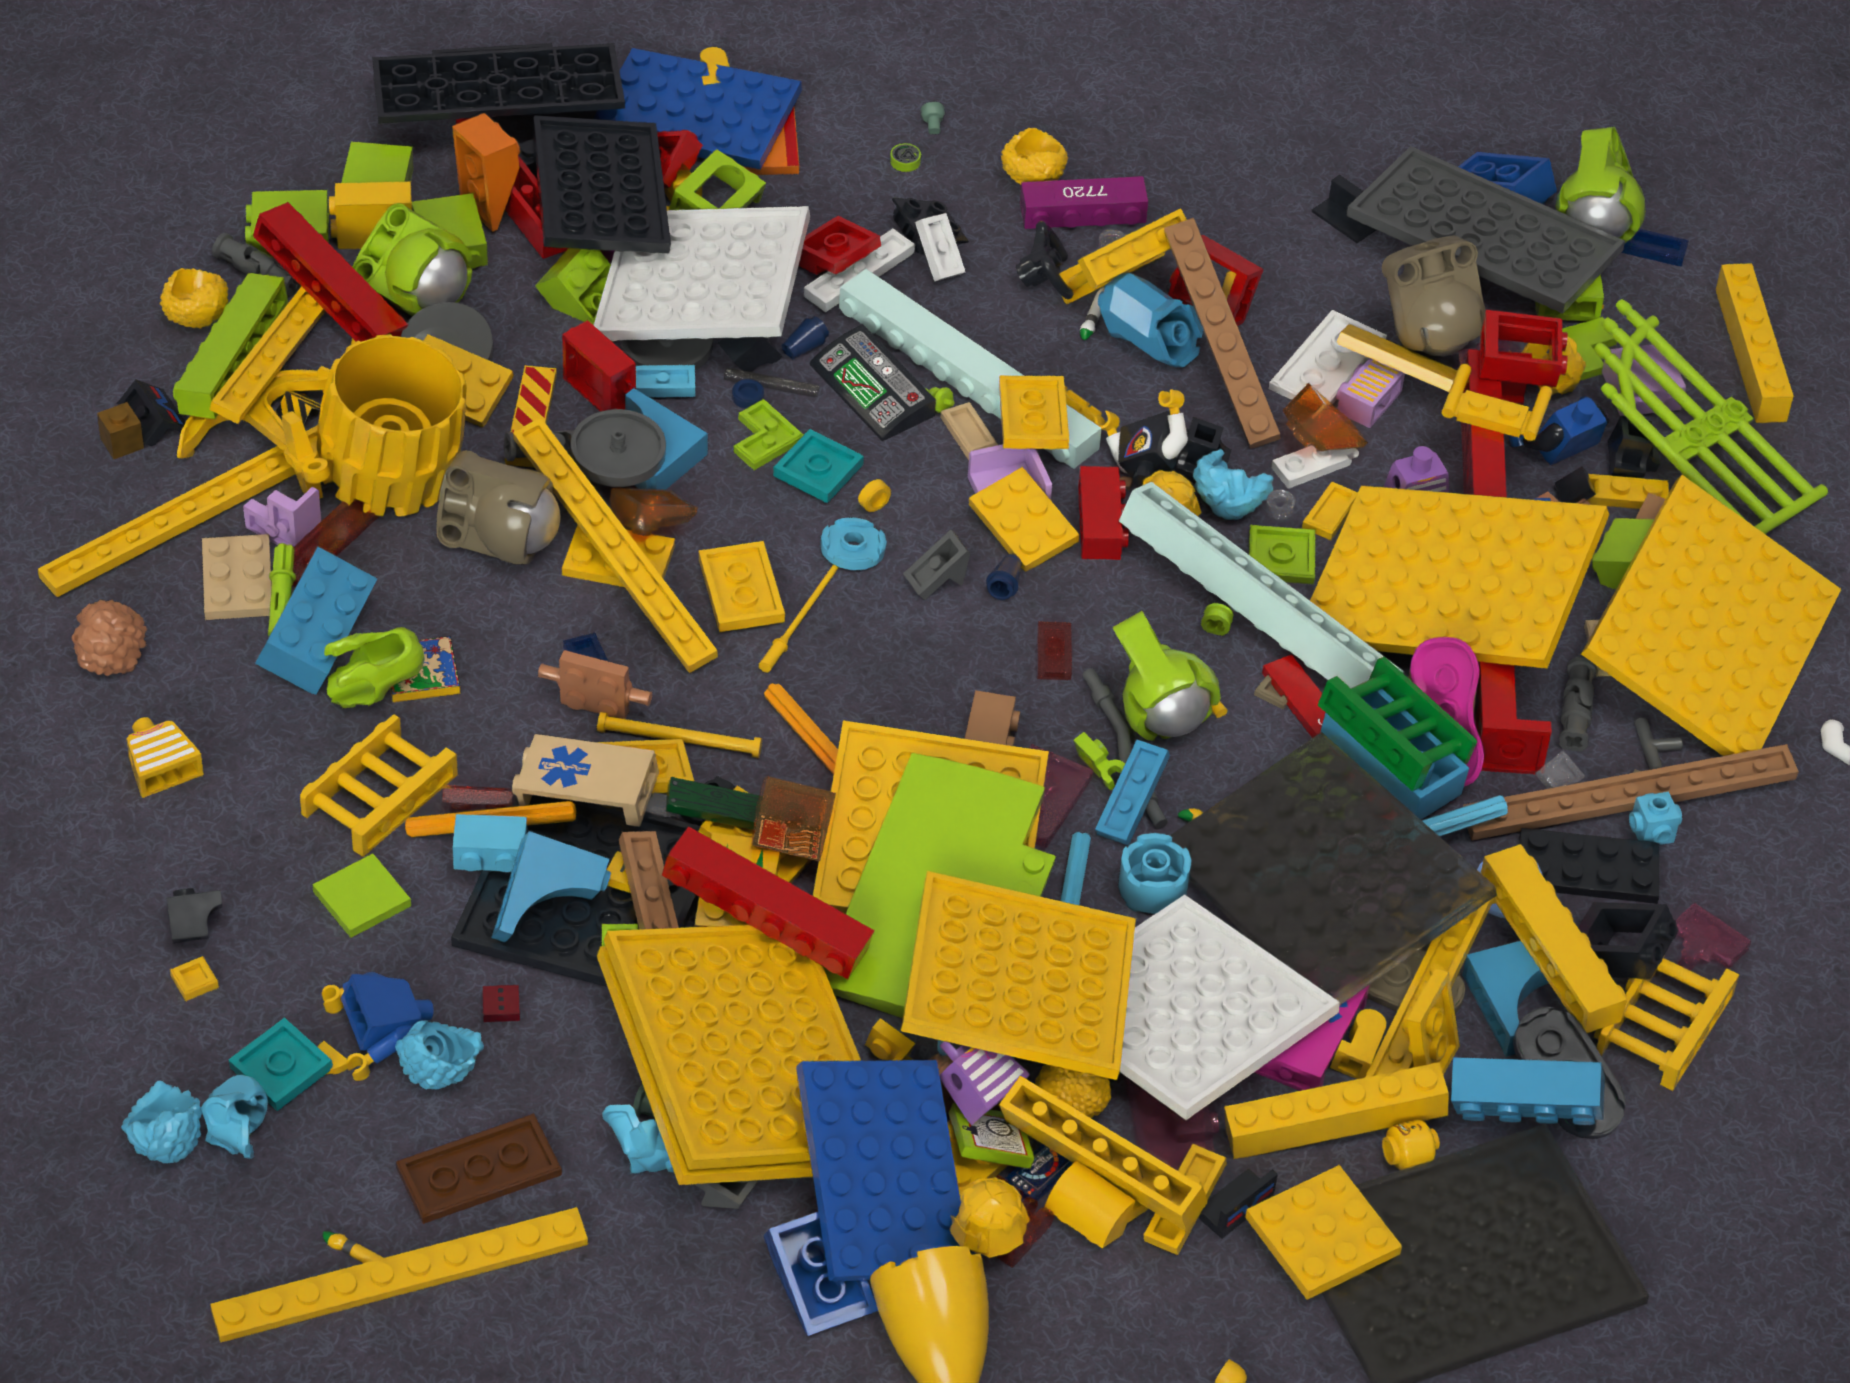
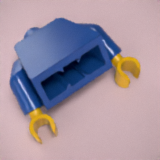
M367 972L363 975L352 974L349 981L343 983L342 988L339 989L336 985H327L322 990L325 1011L335 1014L344 1007L360 1050H367L368 1052L365 1055L354 1053L347 1059L348 1071L361 1066L352 1073L355 1081L364 1080L369 1076V1065L375 1062L378 1064L396 1052L395 1045L397 1040L403 1039L416 1022L422 1020L430 1021L433 1017L434 1010L431 1000H415L409 983L404 979L388 978L375 972Z

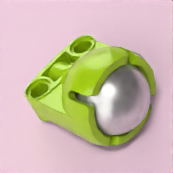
M1607 127L1584 130L1581 135L1582 149L1578 170L1570 175L1561 187L1556 199V210L1618 237L1626 243L1638 232L1645 219L1646 208L1643 191L1633 177L1628 158L1616 128Z
M397 203L390 206L378 221L352 267L386 302L413 317L423 308L442 302L459 303L471 282L472 268L468 263L472 262V253L459 237L412 211L404 204Z
M1143 611L1112 627L1131 660L1129 665L1130 673L1122 695L1125 716L1134 731L1144 739L1151 741L1155 740L1157 735H1160L1163 739L1182 736L1195 730L1211 715V705H1218L1221 699L1218 678L1212 668L1195 654L1171 649L1168 645L1161 644Z

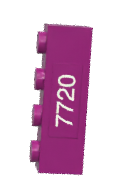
M1143 176L1021 182L1020 207L1024 229L1036 228V224L1041 220L1045 221L1051 228L1114 224L1133 225L1146 223L1148 197Z

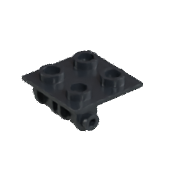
M914 198L892 199L896 205L893 211V219L905 237L915 244V252L925 255L915 222L943 213L947 214L956 243L969 242L961 231V227L954 221L947 207L942 202L936 200L923 201Z

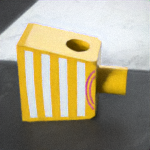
M143 717L133 724L132 729L134 733L130 734L126 740L129 759L142 798L204 775L200 751L173 721H165L154 725L150 718Z

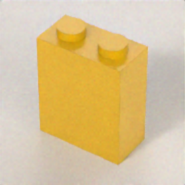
M411 182L335 183V196H329V214L336 215V219H331V238H337L338 249H362L376 224L390 206L400 203L412 210Z

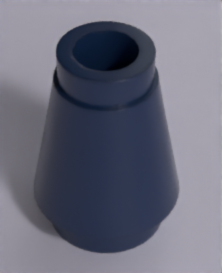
M818 317L805 318L781 345L782 350L793 360L825 344V339L829 337V331Z
M1013 554L1004 556L1001 562L988 575L986 579L987 589L994 598L1006 600L1017 593L1022 566L1018 556Z

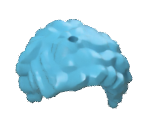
M1222 449L1212 451L1211 454L1204 455L1197 461V467L1193 472V477L1196 481L1195 489L1201 495L1202 500L1212 508V512L1216 516L1228 520H1238L1244 515L1254 512L1255 508L1262 504V501L1266 500L1270 492L1273 491L1272 481L1274 478L1266 473L1248 478L1242 469H1228L1227 463L1222 461L1224 455Z
M422 1020L416 1022L403 1039L397 1040L395 1049L399 1056L400 1066L403 1067V1073L409 1075L410 1082L413 1084L419 1083L426 1090H437L463 1081L464 1077L474 1069L476 1057L484 1049V1044L481 1041V1033L471 1031L468 1028L464 1029L461 1027L457 1029L454 1026L449 1027L448 1024Z
M157 1081L154 1086H151L149 1092L137 1100L136 1105L131 1108L132 1112L124 1119L121 1128L127 1134L129 1143L134 1145L137 1154L147 1156L149 1160L177 1163L181 1159H185L194 1150V1147L198 1145V1138L201 1136L199 1119L202 1115L200 1100L192 1097L189 1090L181 1093L178 1087H172V1085L166 1084L163 1081Z

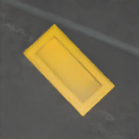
M1331 482L1304 519L1302 528L1313 529L1315 534L1331 541L1345 522L1358 492Z

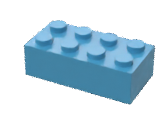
M317 547L255 664L316 695L337 656L334 657L333 655L325 656V646L349 635L377 578Z
M1383 689L1362 698L1374 710L1394 701ZM1406 710L1386 719L1397 731L1418 722ZM1325 713L1319 739L1411 824L1420 821L1462 794L1469 767L1455 754L1432 763L1422 787L1412 792ZM1430 732L1409 741L1422 753L1442 744Z
M1453 1057L1451 1102L1456 1113L1463 1114L1462 1119L1483 1121L1485 1116H1499V1120L1503 1122H1520L1521 1117H1536V1122L1554 1124L1558 1123V1118L1573 1119L1574 1124L1593 1125L1595 1120H1603L1605 1075L1601 1062Z

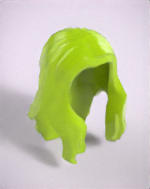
M398 627L387 632L355 633L338 641L328 643L324 649L325 656L333 655L335 657L351 650L354 651L350 657V662L343 667H338L336 672L328 677L327 694L332 698L331 702L340 705L342 708H354L356 705L370 706L383 700L390 687L416 676L423 667L425 661L424 652L415 633L405 627Z

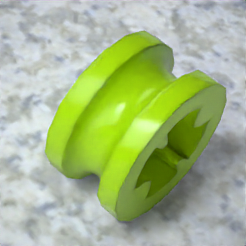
M1212 603L1204 610L1201 626L1207 633L1223 636L1230 631L1234 614L1224 604Z

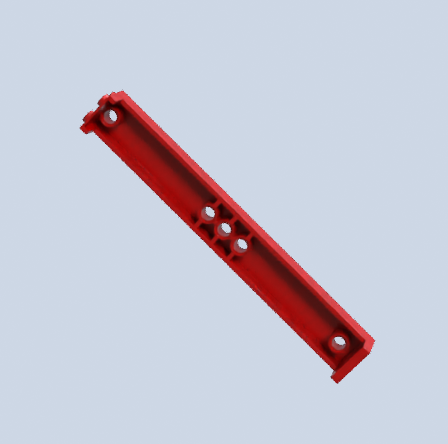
M1468 349L1466 364L1471 367V373L1463 393L1468 390L1524 405L1526 384L1480 378V350ZM1498 351L1500 355L1532 358V353ZM1461 422L1464 494L1506 498L1504 434ZM1478 662L1480 670L1475 697L1474 720L1484 748V761L1481 771L1542 775L1551 734V722L1516 719L1514 665Z

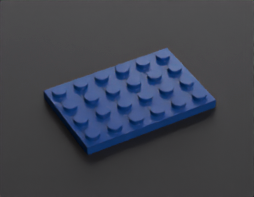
M632 48L619 71L625 99V109L597 110L593 119L656 123L657 132L689 130L698 137V141L703 145L697 157L707 159L718 149L741 166L761 170L802 91V84L798 80L716 64L718 67L716 78L721 83L703 85L702 76H709L705 62Z
M937 1060L801 1061L796 1066L829 1281L870 1280L875 1270L890 1261L895 1262V1265L899 1266L908 1259L918 1257V1251L938 1247L960 1246L950 1232V1227L953 1223L950 1215L955 1217L958 1215L961 1201Z

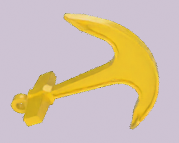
M321 366L318 371H279L242 420L250 423L284 451L287 463L294 468L302 492L305 494L311 487L319 490V499H321L323 494L320 482H323L330 476L327 460L320 458L318 451L311 446L302 420L293 411L282 415L281 420L271 407V404L276 398L285 394L286 391L322 390L324 393L330 369ZM219 414L216 419L189 416L181 430L177 457L183 459L193 456L194 448L201 442L209 429L223 421H228V419Z

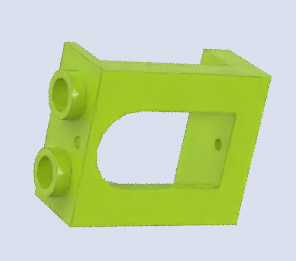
M716 149L674 190L669 210L718 209L695 193L713 175L737 190L719 209L746 208L752 201L759 203L766 182L742 167L731 157Z

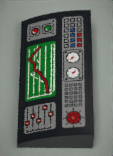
M863 324L835 339L810 361V366L881 441L887 440L935 417L936 399Z

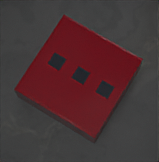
M519 985L483 986L484 1022L520 1021Z

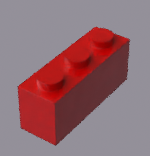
M1080 466L1078 499L1081 559L1121 560L1122 548H1128V528H1122V523L1119 522L1126 504H1121V500H1125L1126 481L1120 480L1119 467Z

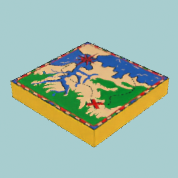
M451 636L419 640L425 657L422 669L416 676L390 687L393 702L461 694Z

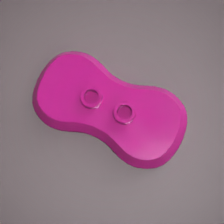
M1436 637L1424 641L1415 650L1411 661V679L1415 685L1476 738L1477 744L1468 764H1466L1469 767V772L1464 784L1465 787L1478 778L1484 761V748L1475 725L1473 713L1474 696L1479 680V663L1473 650L1466 642L1452 637Z

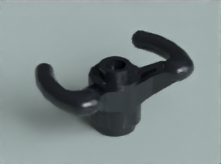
M1041 220L1036 224V235L1031 254L1020 259V263L1016 265L1017 273L1026 287L1031 285L1035 287L1049 279L1053 287L1065 299H1071L1074 295L1073 290L1059 275L1061 272L1060 266L1068 259V253L1052 228L1045 221Z

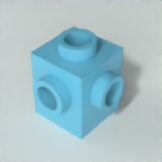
M1669 791L1657 794L1649 793L1636 797L1633 812L1629 814V823L1639 841L1656 842L1659 845L1674 843L1678 826L1682 823V812L1679 805L1674 804Z

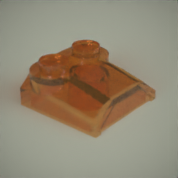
M611 489L610 502L613 513L622 525L632 528V533L637 535L650 536L652 531L659 530V527L689 522L697 514V506L692 505L672 490Z

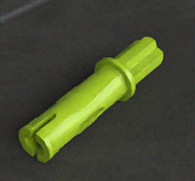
M280 543L275 547L273 571L269 573L272 586L268 636H270L290 599L292 585L296 580V575L293 573L294 548L292 545H286L285 543Z

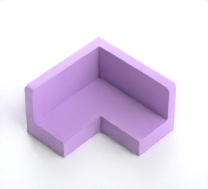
M1002 444L974 450L969 453L968 479L975 494L1023 467L1051 500L1052 482L1036 449L1003 448Z
M311 487L297 501L275 490L267 497L268 504L266 506L254 499H251L243 506L245 528L258 535L269 534L270 542L276 545L280 543L292 545L294 555L296 556L322 534L319 490Z

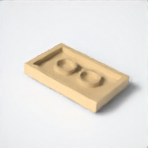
M269 534L202 538L205 620L269 616L272 581L269 579V573L271 572Z

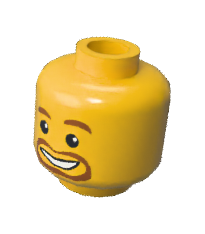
M1420 1119L1391 1126L1387 1131L1386 1137L1382 1140V1149L1386 1161L1401 1171H1409L1431 1164L1434 1161L1436 1150L1440 1146L1437 1132L1433 1128L1430 1129Z

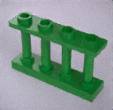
M1385 657L1377 659L1369 680L1350 688L1338 676L1329 679L1318 702V706L1412 792L1422 787L1432 763L1455 754L1464 764H1468L1477 744L1476 738ZM1383 689L1394 701L1374 710L1362 699ZM1406 710L1418 721L1397 731L1386 719ZM1430 732L1442 744L1422 753L1409 742Z

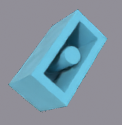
M456 814L452 847L454 869L511 872L521 839L527 834V817Z

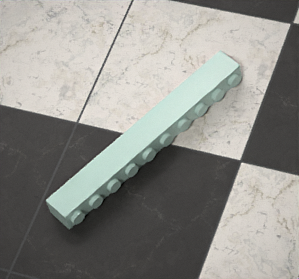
M864 269L840 287L839 309H841L844 315L854 318L871 333H876L886 340L892 348L901 350L914 363L924 366L933 372L939 380L946 381L955 387L962 396L971 398L981 405L987 413H993L1001 419L999 375H1024L867 269ZM1066 404L1069 449L1045 450L1050 452L1057 461L1064 462L1075 469L1099 450L1101 427Z
M1153 482L1132 490L1119 522L1126 526L1133 535L1142 538L1158 554L1167 557L1182 572L1192 576L1207 591L1217 595L1232 610L1242 614L1257 629L1267 633L1282 648L1292 652L1304 661L1307 667L1316 670L1327 680L1338 676L1350 688L1369 680L1377 659L1384 657ZM1393 664V665H1394L1396 668H1398L1402 673L1404 672V671L1401 670L1399 667H1397L1395 664Z

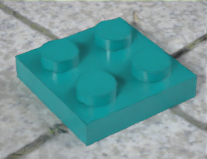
M809 429L773 467V476L828 503L863 466L864 456Z
M285 1017L228 1059L230 1069L237 1075L253 1077L263 1087L268 1103L276 1111L333 1068L332 1060Z

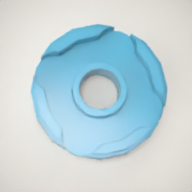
M855 517L841 518L836 520L834 525L830 527L827 525L824 528L820 541L823 556L837 567L848 570H865L876 566L883 559L887 544L885 534L881 529L880 531L875 529L874 524L868 520ZM853 541L859 543V545H851L847 542Z

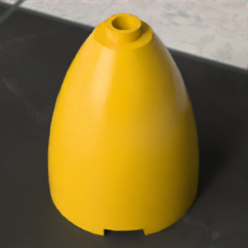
M965 1246L938 1247L918 1251V1257L908 1259L899 1266H896L895 1262L890 1261L875 1270L870 1277V1283L878 1312L897 1354L918 1383H979L986 1357L989 1334L988 1290L981 1253L972 1255L969 1247Z

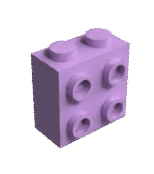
M1653 345L1640 346L1684 391L1686 390V385L1680 372ZM1623 348L1610 349L1612 354L1614 353L1619 359L1621 358ZM1633 358L1631 371L1671 411L1681 410V406ZM1604 360L1602 373L1605 381L1613 385L1620 394L1618 375ZM1634 392L1636 409L1641 414L1654 413Z

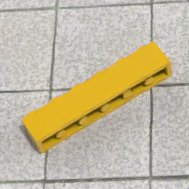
M1752 263L1721 265L1716 294L1756 423L1787 422L1794 395Z
M1521 844L1484 856L1479 879L1487 891L1494 893L1495 903L1567 1011L1577 1018L1587 1033L1621 1022L1627 1003L1623 988L1620 985H1616L1609 974L1604 960L1597 957L1591 948L1587 935L1580 932L1573 921L1570 910L1561 904L1551 882L1546 881L1540 873L1534 857L1529 856Z
M1438 1062L1225 1106V1127L1233 1158H1245L1386 1129L1415 1119L1425 1121L1448 1116L1449 1092L1440 1063Z
M1019 1076L999 1104L1006 1122L1074 1163L1078 1160L1138 1203L1186 1232L1208 1203L1202 1185L1022 1076Z

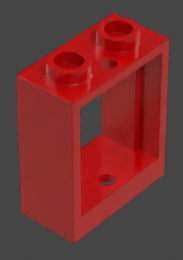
M1201 235L1210 259L1236 273L1227 302L1236 325L1239 326L1246 319L1264 269L1207 236ZM1177 267L1170 277L1171 286L1168 295L1173 299L1182 301L1184 305L1189 304L1193 306Z
M1486 310L1480 331V378L1557 387L1560 374H1566L1568 356L1562 355V351L1565 352L1568 339V333L1562 332V319ZM1498 340L1549 345V360L1498 354Z
M588 320L562 334L563 379L600 412L612 409L625 410V395L633 388L636 389V363Z

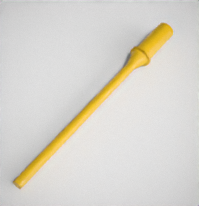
M834 564L784 635L773 640L772 646L759 663V668L763 672H770L783 652L787 651L790 636L839 567Z

